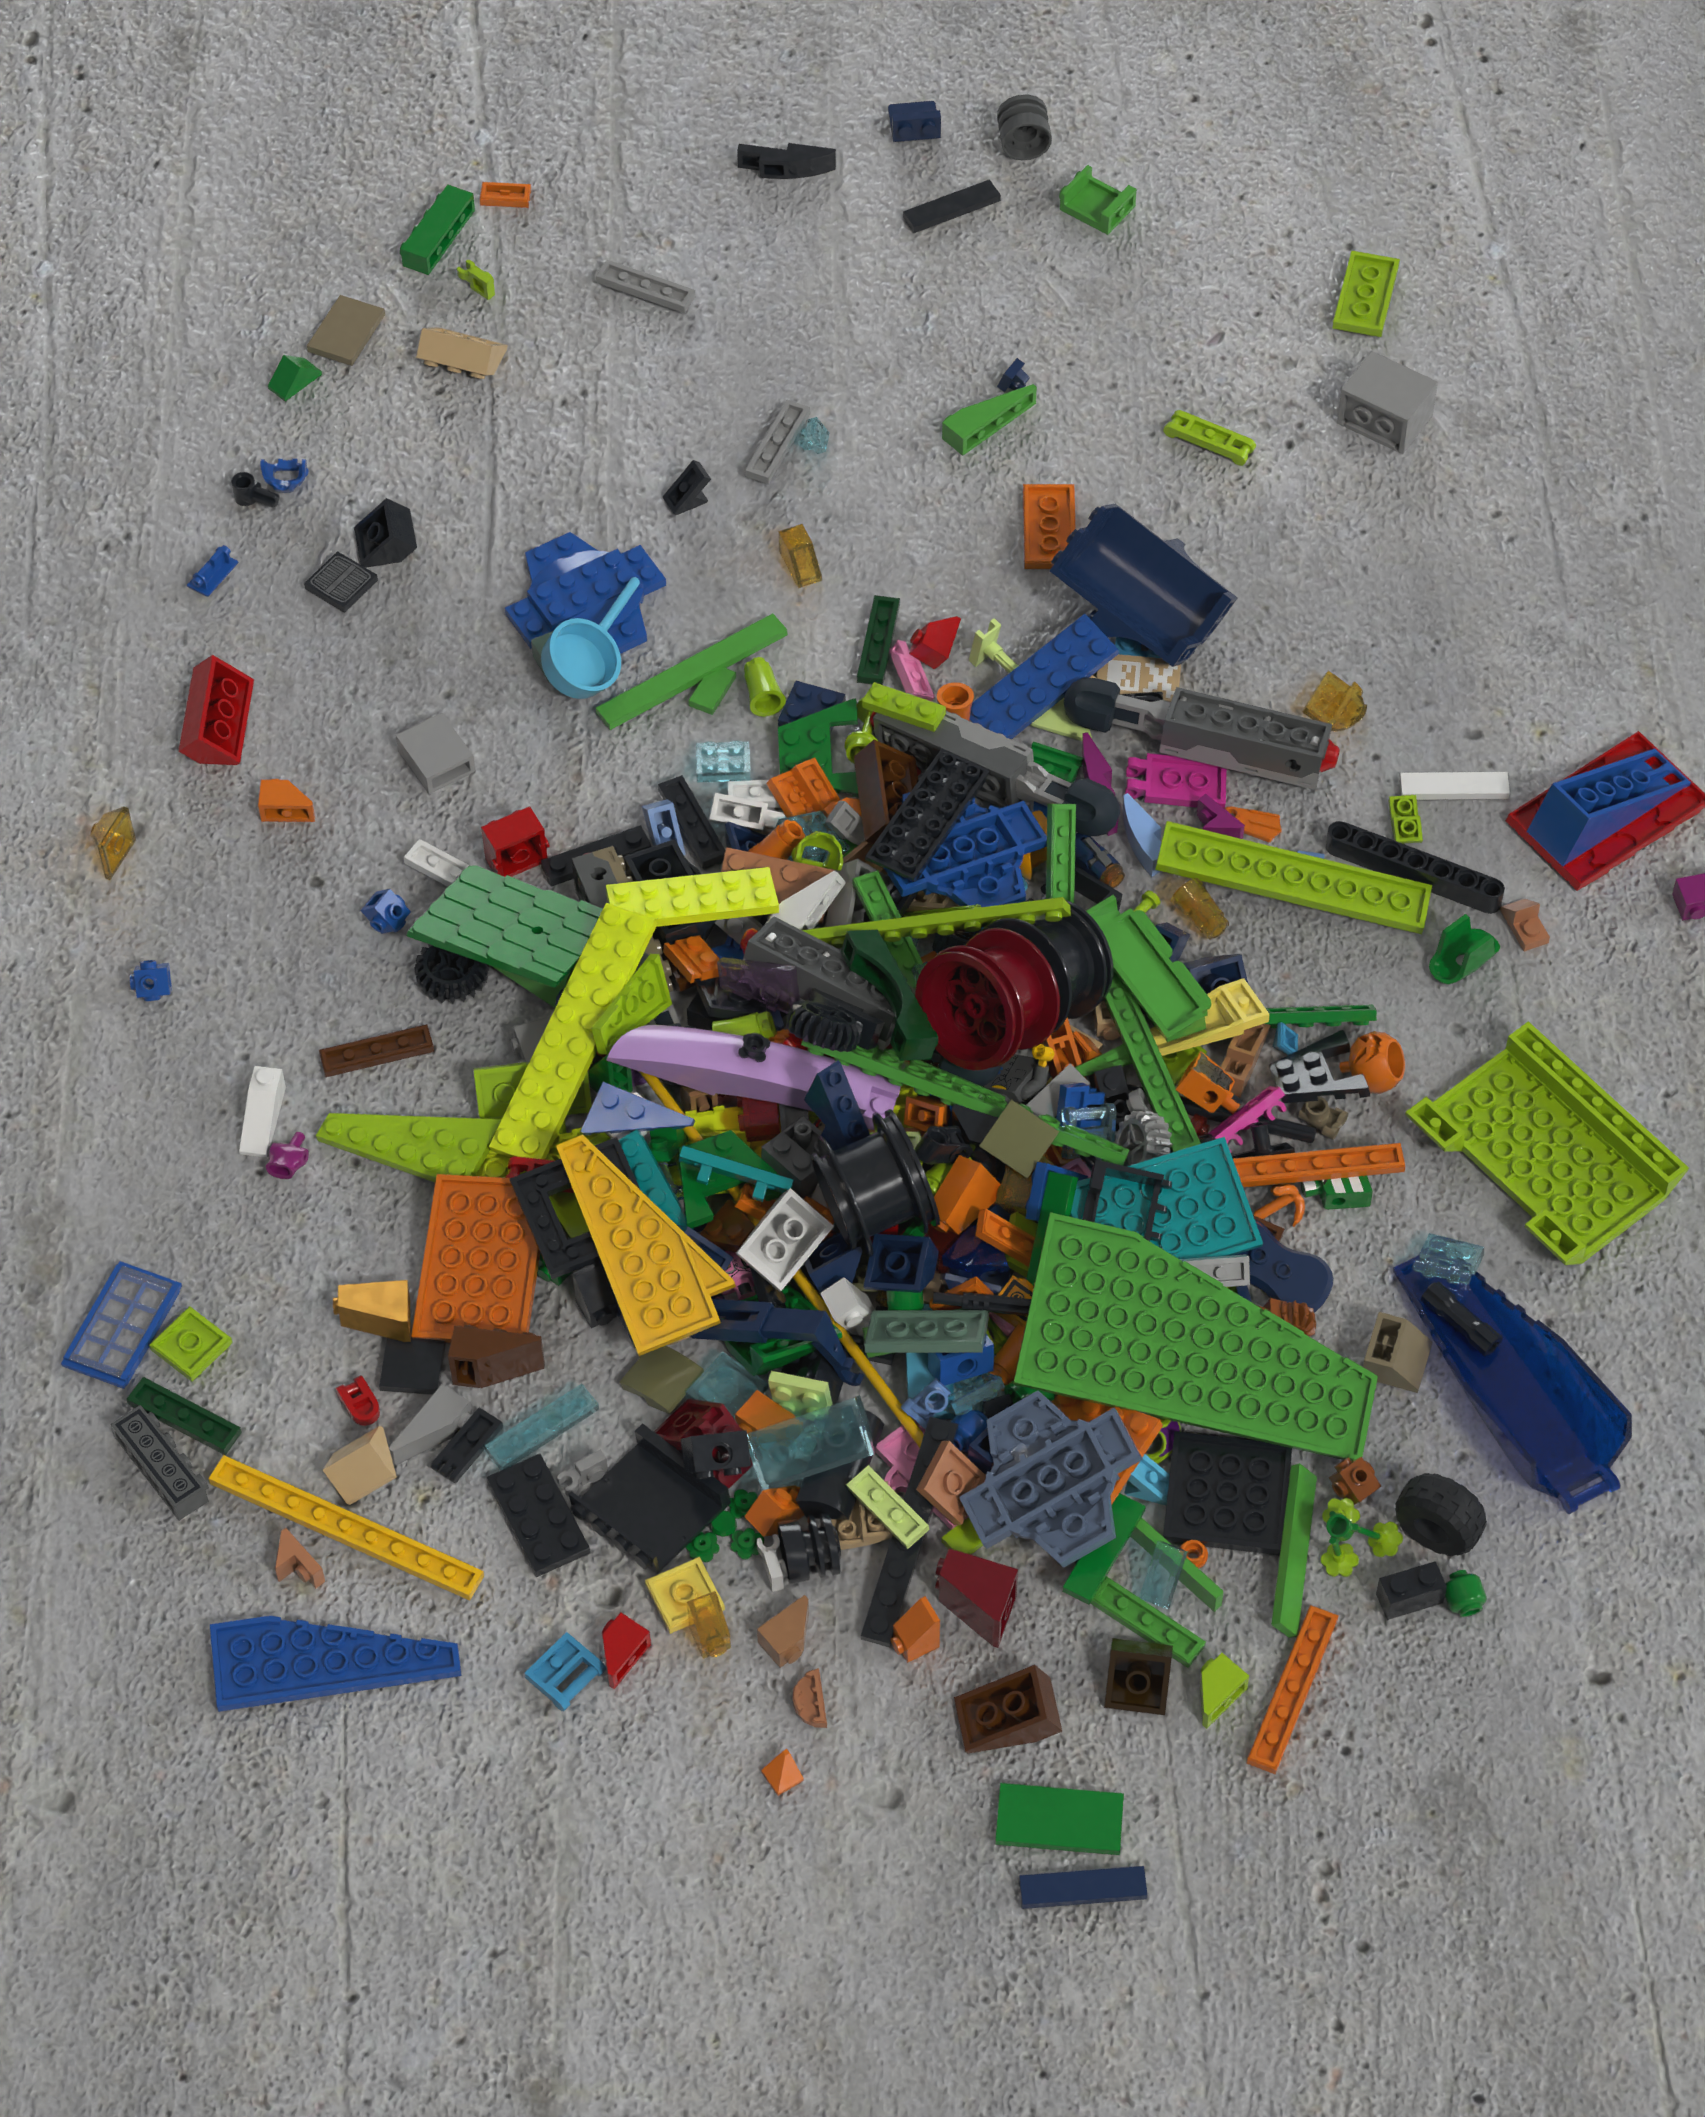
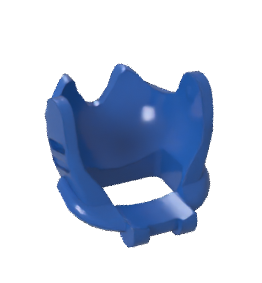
M265 459L260 461L264 480L279 493L294 492L295 488L303 483L309 472L306 459H302V464L298 463V459H278V463L269 464ZM276 471H299L296 479H275Z

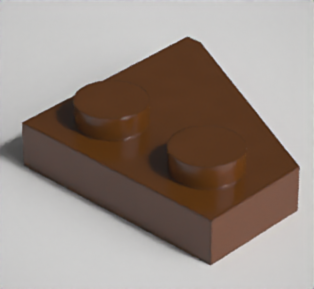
M727 1200L713 1217V1220L706 1224L700 1235L722 1250L737 1253L755 1226L740 1209L735 1207V1203L732 1200Z

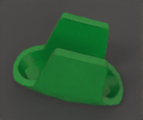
M1464 914L1442 931L1436 953L1430 960V972L1435 979L1449 985L1459 982L1490 960L1500 950V944L1488 932L1482 929H1471L1470 917ZM1460 955H1464L1462 965L1456 962V958Z

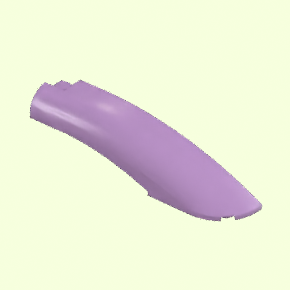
M646 1025L625 1033L616 1041L607 1057V1061L713 1096L717 1093L747 1097L809 1111L813 1110L804 1101V1098L816 1074L836 1062L831 1057L815 1055L803 1049L770 1042V1047L766 1049L765 1061L756 1062L755 1059L741 1058L739 1056L738 1050L743 1046V1036L667 1025ZM853 1064L849 1066L842 1065L868 1129L874 1130L873 1113H879L882 1118H885L886 1110L891 1109L893 1111L901 1086L888 1082L887 1077L882 1075L871 1076L865 1074L860 1070L861 1067Z

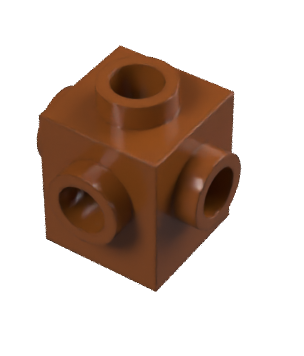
M1362 1456L1353 1461L1349 1457L1334 1466L1337 1472L1328 1477L1332 1482V1488L1336 1495L1343 1499H1351L1354 1505L1382 1487L1375 1477L1373 1467L1370 1463L1364 1461Z

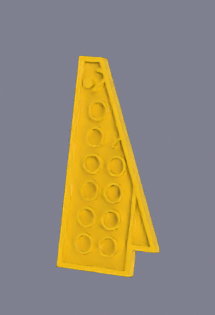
M584 1135L556 1145L638 1355L641 1356L720 1324L721 1321L711 1297L736 1287L734 1280Z

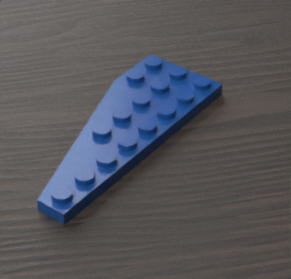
M276 1616L210 1624L218 1712L462 1676L457 1643L421 1638V1640L402 1638V1635L391 1633L390 1636L375 1634L371 1630L330 1624L326 1627L309 1624L308 1621L297 1620L296 1622L281 1620V1617Z

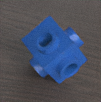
M391 889L376 891L360 910L370 921L372 928L381 934L401 930L406 924L405 919L411 913L406 907L405 901Z
M156 960L141 961L140 965L135 967L134 974H130L131 991L136 990L137 998L144 997V1001H156L161 999L160 996L171 994L172 983L169 963L157 964Z

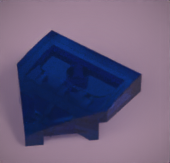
M972 1224L942 1256L943 1266L967 1272L972 1271L973 1278L976 1276L979 1278L983 1273L992 1270L996 1271L997 1269H999L1000 1273L1009 1271L1004 1252L976 1236L977 1226Z

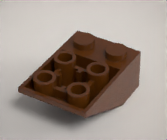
M472 1325L464 1327L454 1326L448 1353L453 1385L484 1388L545 1368L541 1336L530 1332L520 1334L507 1332L503 1329H479Z

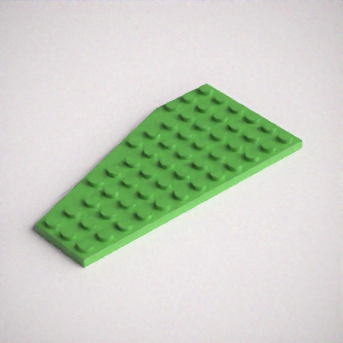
M1051 1212L1049 1214L1013 1381L1014 1385L1105 1406L1135 1410L1153 1417L1341 1460L1349 1457L1353 1461L1361 1456L1363 1457L1378 1376L1307 1336L1302 1330L1270 1311L1248 1301L1186 1261H1181L1149 1242L1137 1232Z

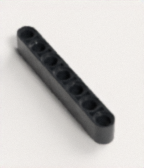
M1336 821L1331 823L1328 828L1326 850L1335 857L1372 871L1432 885L1431 893L1484 913L1492 914L1500 910L1505 887L1496 878L1346 822Z

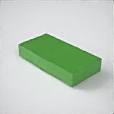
M723 667L703 677L689 699V706L713 715L736 679V672Z

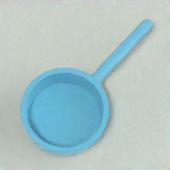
M637 577L630 579L599 625L586 619H569L559 624L546 641L541 653L542 668L549 682L564 695L576 699H587L611 686L618 678L621 670V655L616 642L607 631L639 586L640 581Z

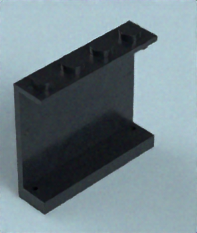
M642 1423L634 1431L637 1445L583 1496H578L572 1491L568 1495L571 1503L570 1509L578 1519H585L591 1523L592 1528L600 1536L604 1537L606 1535L613 1541L618 1550L623 1553L627 1551L631 1554L640 1567L643 1569L649 1568L655 1574H658L731 1504L728 1487L715 1477L696 1479V1474L685 1475L683 1454Z

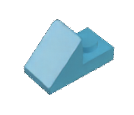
M1144 1454L1143 1460L1139 1462L1131 1473L1124 1493L1128 1496L1166 1506L1170 1474Z

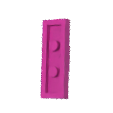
M1269 1086L1208 1134L1213 1135V1140L1225 1137L1227 1144L1229 1140L1233 1139L1236 1145L1241 1146L1243 1140L1239 1135L1235 1134L1240 1129H1250V1125L1258 1122L1257 1118L1262 1114L1269 1121L1275 1120L1271 1113L1274 1106L1280 1112L1286 1111L1285 1104L1278 1101L1285 1096L1284 1092L1280 1087Z

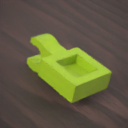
M468 259L465 261L467 270L457 267L458 277L468 281L472 290L487 300L495 295L494 279L489 272L481 270L475 266L473 261Z

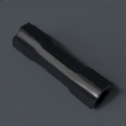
M1439 1281L1432 1283L1421 1296V1301L1435 1314L1442 1316L1467 1338L1468 1343L1484 1357L1493 1353L1502 1342L1503 1337L1468 1310Z

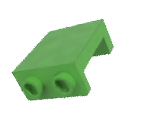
M1087 165L1082 171L1076 173L1074 179L1067 186L1065 185L1059 193L1060 210L1109 235L1136 206L1137 189L1128 185L1121 192L1092 176V167Z

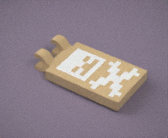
M1118 654L1096 673L1098 679L1116 683L1120 688V694L1162 692L1163 700L1171 702L1175 689L1180 684L1181 664L1172 667L1162 658Z

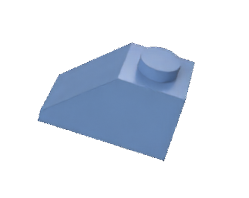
M666 799L642 806L647 830L653 846L675 839L683 855H686L673 802Z

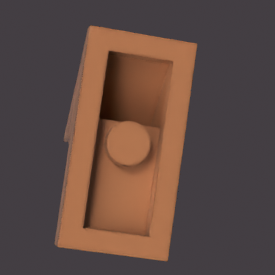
M1522 899L1500 907L1502 915L1523 951L1548 944L1550 939L1538 917L1540 904L1528 899Z
M287 1528L283 1529L280 1535L275 1567L278 1582L296 1571L303 1582L309 1581L315 1589L325 1582L322 1567Z

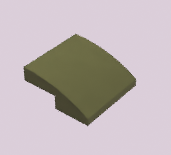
M1011 1100L979 1147L1028 1179L1037 1162L1044 1156L1059 1131Z
M663 1346L643 1354L621 1379L620 1384L623 1390L645 1398L648 1406L670 1414L705 1372L702 1367L668 1346Z

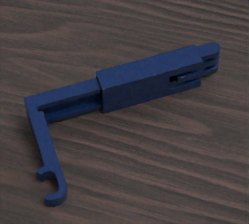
M712 1299L719 1318L725 1319H720L721 1323L691 1335L692 1339L766 1343L768 1338L812 1341V1345L833 1366L844 1383L851 1386H859L864 1377L861 1373L850 1371L854 1359L846 1357L826 1311L775 1308L772 1302Z

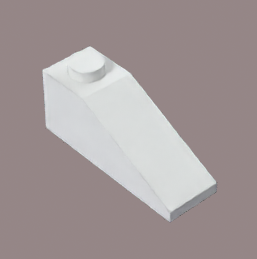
M836 871L829 873L783 900L779 904V913L769 914L766 923L775 916L800 930L813 929L846 882Z
M254 1066L248 1089L239 1153L241 1155L268 1158L286 1089L282 1069Z

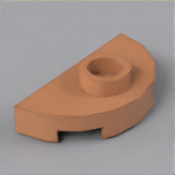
M819 1668L806 1672L805 1676L793 1688V1706L796 1714L804 1723L813 1727L827 1728Z

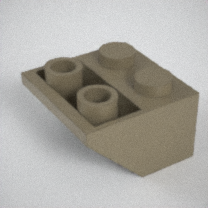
M1379 1312L1363 1367L1377 1375V1382L1418 1393L1433 1342L1409 1320Z

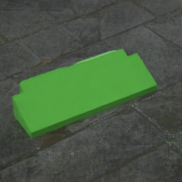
M1114 895L1086 910L1097 922L1108 941L1113 959V970L1165 1040L1169 1042L1205 1030V1016H1208L1207 1010L1211 1008V999L1182 962L1175 961L1172 963L1169 959L1173 953L1172 948L1145 912L1142 910L1134 912L1130 908L1120 914Z

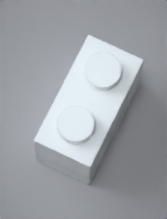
M842 1278L820 1294L834 1321L853 1335L864 1336L862 1328L869 1326L871 1313L876 1310L864 1292L846 1278Z

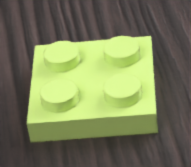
M771 1371L768 1383L774 1402L794 1415L807 1417L816 1422L827 1420L833 1406L828 1382Z

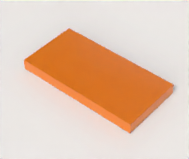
M1023 484L1024 569H1051L1054 565L1051 563L1054 556L1060 550L1064 551L1069 544L1066 540L1072 531L1076 529L1074 484Z

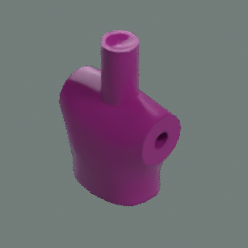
M296 1132L289 1144L273 1143L269 1151L270 1159L265 1166L270 1175L280 1179H291L295 1172L307 1163L309 1151L306 1148L300 1147L305 1140V1135L302 1132Z

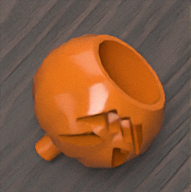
M1373 1031L1356 1039L1351 1046L1349 1061L1340 1062L1339 1067L1342 1073L1351 1072L1352 1076L1363 1074L1370 1093L1381 1094L1396 1087L1402 1080L1405 1072V1059L1402 1047L1396 1039L1385 1032Z

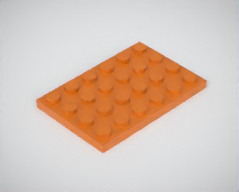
M437 1174L412 1328V1338L442 1340L451 1343L454 1326L464 1327L466 1325L487 1330L503 1329L507 1332L520 1334L529 1332L540 1251L512 1188L510 1178Z

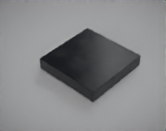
M412 1337L411 1342H402L387 1338L379 1384L380 1391L433 1395L440 1386L446 1342Z

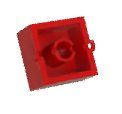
M530 806L522 810H516L506 817L493 820L481 827L485 860L494 873L504 877L506 875L513 877L540 865L541 860L547 858V848L550 845L545 837L543 826Z

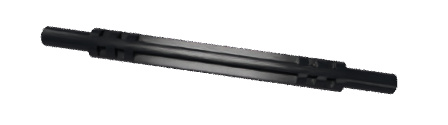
M933 1292L932 1303L961 1306L963 1310H986L993 1313L1028 1316L1031 1299L963 1292L962 1295Z

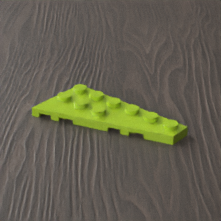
M329 1113L317 1132L316 1138L321 1143L436 1182L437 1174L476 1176L491 1150L489 1145L502 1119Z

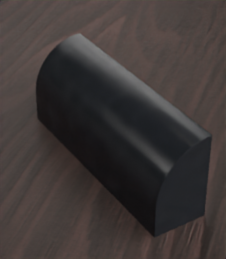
M832 1406L796 1498L797 1504L807 1519L811 1515L815 1519H820L821 1513L828 1512L830 1519L849 1520L857 1498L848 1490L846 1484L865 1467L870 1465L885 1425L875 1414L855 1406Z

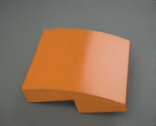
M816 758L795 765L790 771L775 776L766 783L787 819L796 821L800 826L823 815L824 808L832 802L840 801L839 796Z

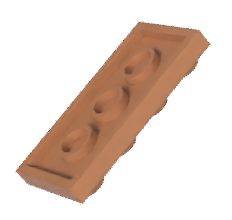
M727 847L721 872L769 867L779 904L834 871L832 869ZM824 914L817 924L823 923Z

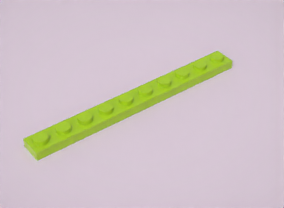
M1063 897L802 931L840 949L843 946L847 931L878 930L883 940L896 942L900 941L901 937L908 936L920 939L932 933L951 935L956 930L976 932L981 930V927H986L991 922L1003 918L1020 919L1030 924H1034L1035 920L1043 919L1056 922L1062 920V917L1071 916V907Z

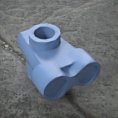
M935 1378L913 1399L909 1397L901 1405V1408L926 1429L929 1417H933L935 1413L942 1412L947 1407L948 1396L951 1394V1391ZM937 1393L935 1397L929 1398L932 1394Z

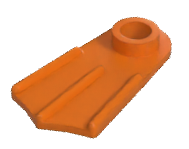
M1232 806L1224 808L1230 814L1236 815L1235 818L1245 825L1244 834L1270 843L1281 833L1280 815Z

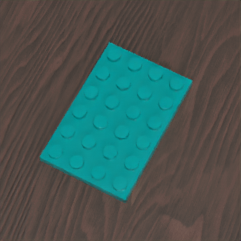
M1225 1137L1127 1166L1163 1174L1164 1180L1172 1182L1171 1189L1160 1188L1157 1204L1167 1206L1168 1209L1166 1214L1155 1212L1152 1232L1162 1234V1240H1150L1151 1243L1178 1259L1232 1256L1262 1247V1238ZM1105 1176L1094 1222L1134 1231L1144 1238L1154 1186ZM1090 1178L1077 1182L1070 1217L1082 1219Z

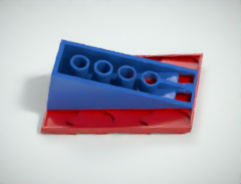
M1638 731L1563 780L1553 783L1549 789L1508 814L1505 821L1578 891L1607 874L1610 869L1634 856L1637 851L1670 833L1676 826L1700 813L1705 808V793Z

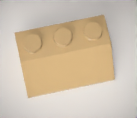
M439 327L422 328L416 358L424 359L423 364L438 367L439 364L447 365V370L461 373L463 369L471 371L470 376L485 379V375L495 374L507 351L508 345Z

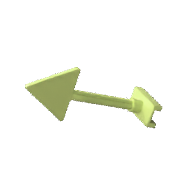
M995 618L990 621L988 632L985 635L980 630L975 632L969 661L977 667L989 657L1010 673L1018 665L997 644L1001 624ZM1064 698L1030 724L1033 727L1082 741V735L1085 732H1088L1092 738L1089 729L1073 723L1065 713Z

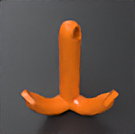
M1289 1183L1273 1185L1270 1191L1273 1195L1279 1197L1254 1211L1253 1215L1265 1219L1294 1202L1295 1213L1291 1226L1295 1227L1304 1215L1305 1202L1303 1197L1299 1194L1295 1185Z

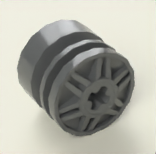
M1029 94L1013 96L1004 101L997 111L1001 146L1005 154L1012 159L1021 161L1032 160L1043 155L1051 145L1052 135L1048 123L1047 107L1043 100L1037 96Z

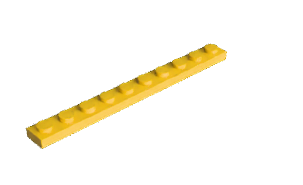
M223 1455L208 1478L210 1484L469 1601L484 1578V1571L225 1455Z

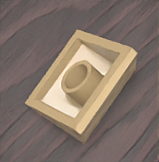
M382 1426L376 1427L334 1452L323 1468V1472L349 1505L397 1478Z

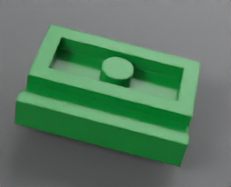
M1033 741L1031 749H1033L1034 762L1042 766L1048 773L1073 783L1078 775L1079 768L1083 765V757Z

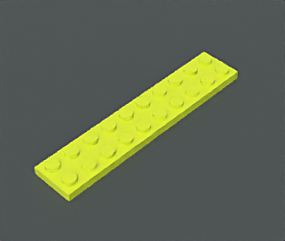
M609 903L605 904L489 1145L491 1151L510 1158L524 1157L546 1160L596 1055L597 1047L591 1028L634 975L658 924L655 918Z

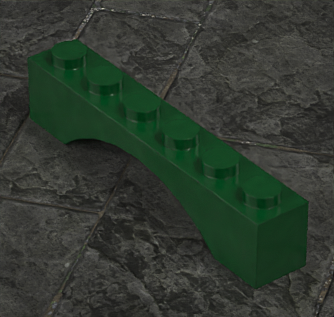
M878 930L847 931L840 953L850 971L874 985L891 1005L896 1024L890 1044L899 1060L931 1059L934 1048L938 1045V1034L931 1026L927 1014L923 1012L915 994H913L907 983L906 977L900 971L896 959L891 955L887 943L882 939Z

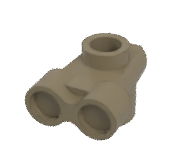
M1318 1096V1101L1305 1102L1298 1117L1306 1121L1309 1126L1321 1130L1322 1135L1334 1140L1340 1128L1345 1124L1349 1113L1337 1107L1336 1109L1329 1108L1327 1101Z

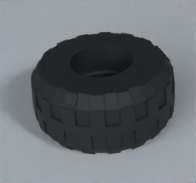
M1424 1473L1411 1478L1395 1503L1396 1518L1401 1528L1406 1531L1409 1537L1420 1543L1421 1546L1438 1554L1459 1556L1470 1552L1479 1541L1487 1525L1486 1513L1478 1498L1462 1484L1460 1485L1453 1479L1435 1473Z

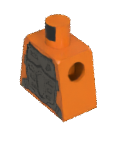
M1202 1051L1198 1053L1186 1068L1175 1089L1210 1113H1214L1221 1105L1234 1114L1243 1102V1100L1231 1092L1235 1080Z

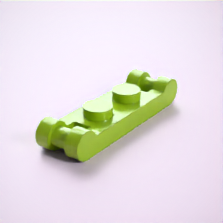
M1176 410L1171 417L1172 421L1168 422L1163 429L1165 435L1170 438L1178 437L1230 458L1239 466H1243L1246 463L1248 454H1251L1256 448V443L1251 438L1182 410Z

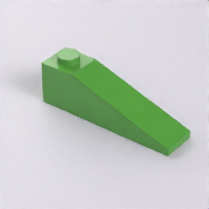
M1032 384L962 408L953 415L947 416L942 422V439L962 456L1034 406L1036 404L1037 387Z

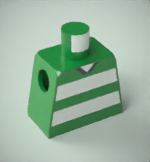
M1367 1176L1301 1182L1303 1196L1307 1198L1319 1195L1323 1207L1327 1210L1370 1207L1373 1190Z

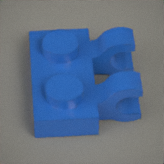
M1085 1083L1061 1084L1056 1116L1060 1122L1059 1126L1065 1128L1066 1125H1073L1087 1132L1101 1131L1102 1120L1093 1119V1115H1086L1087 1105L1104 1104L1105 1093L1096 1092V1088H1090Z

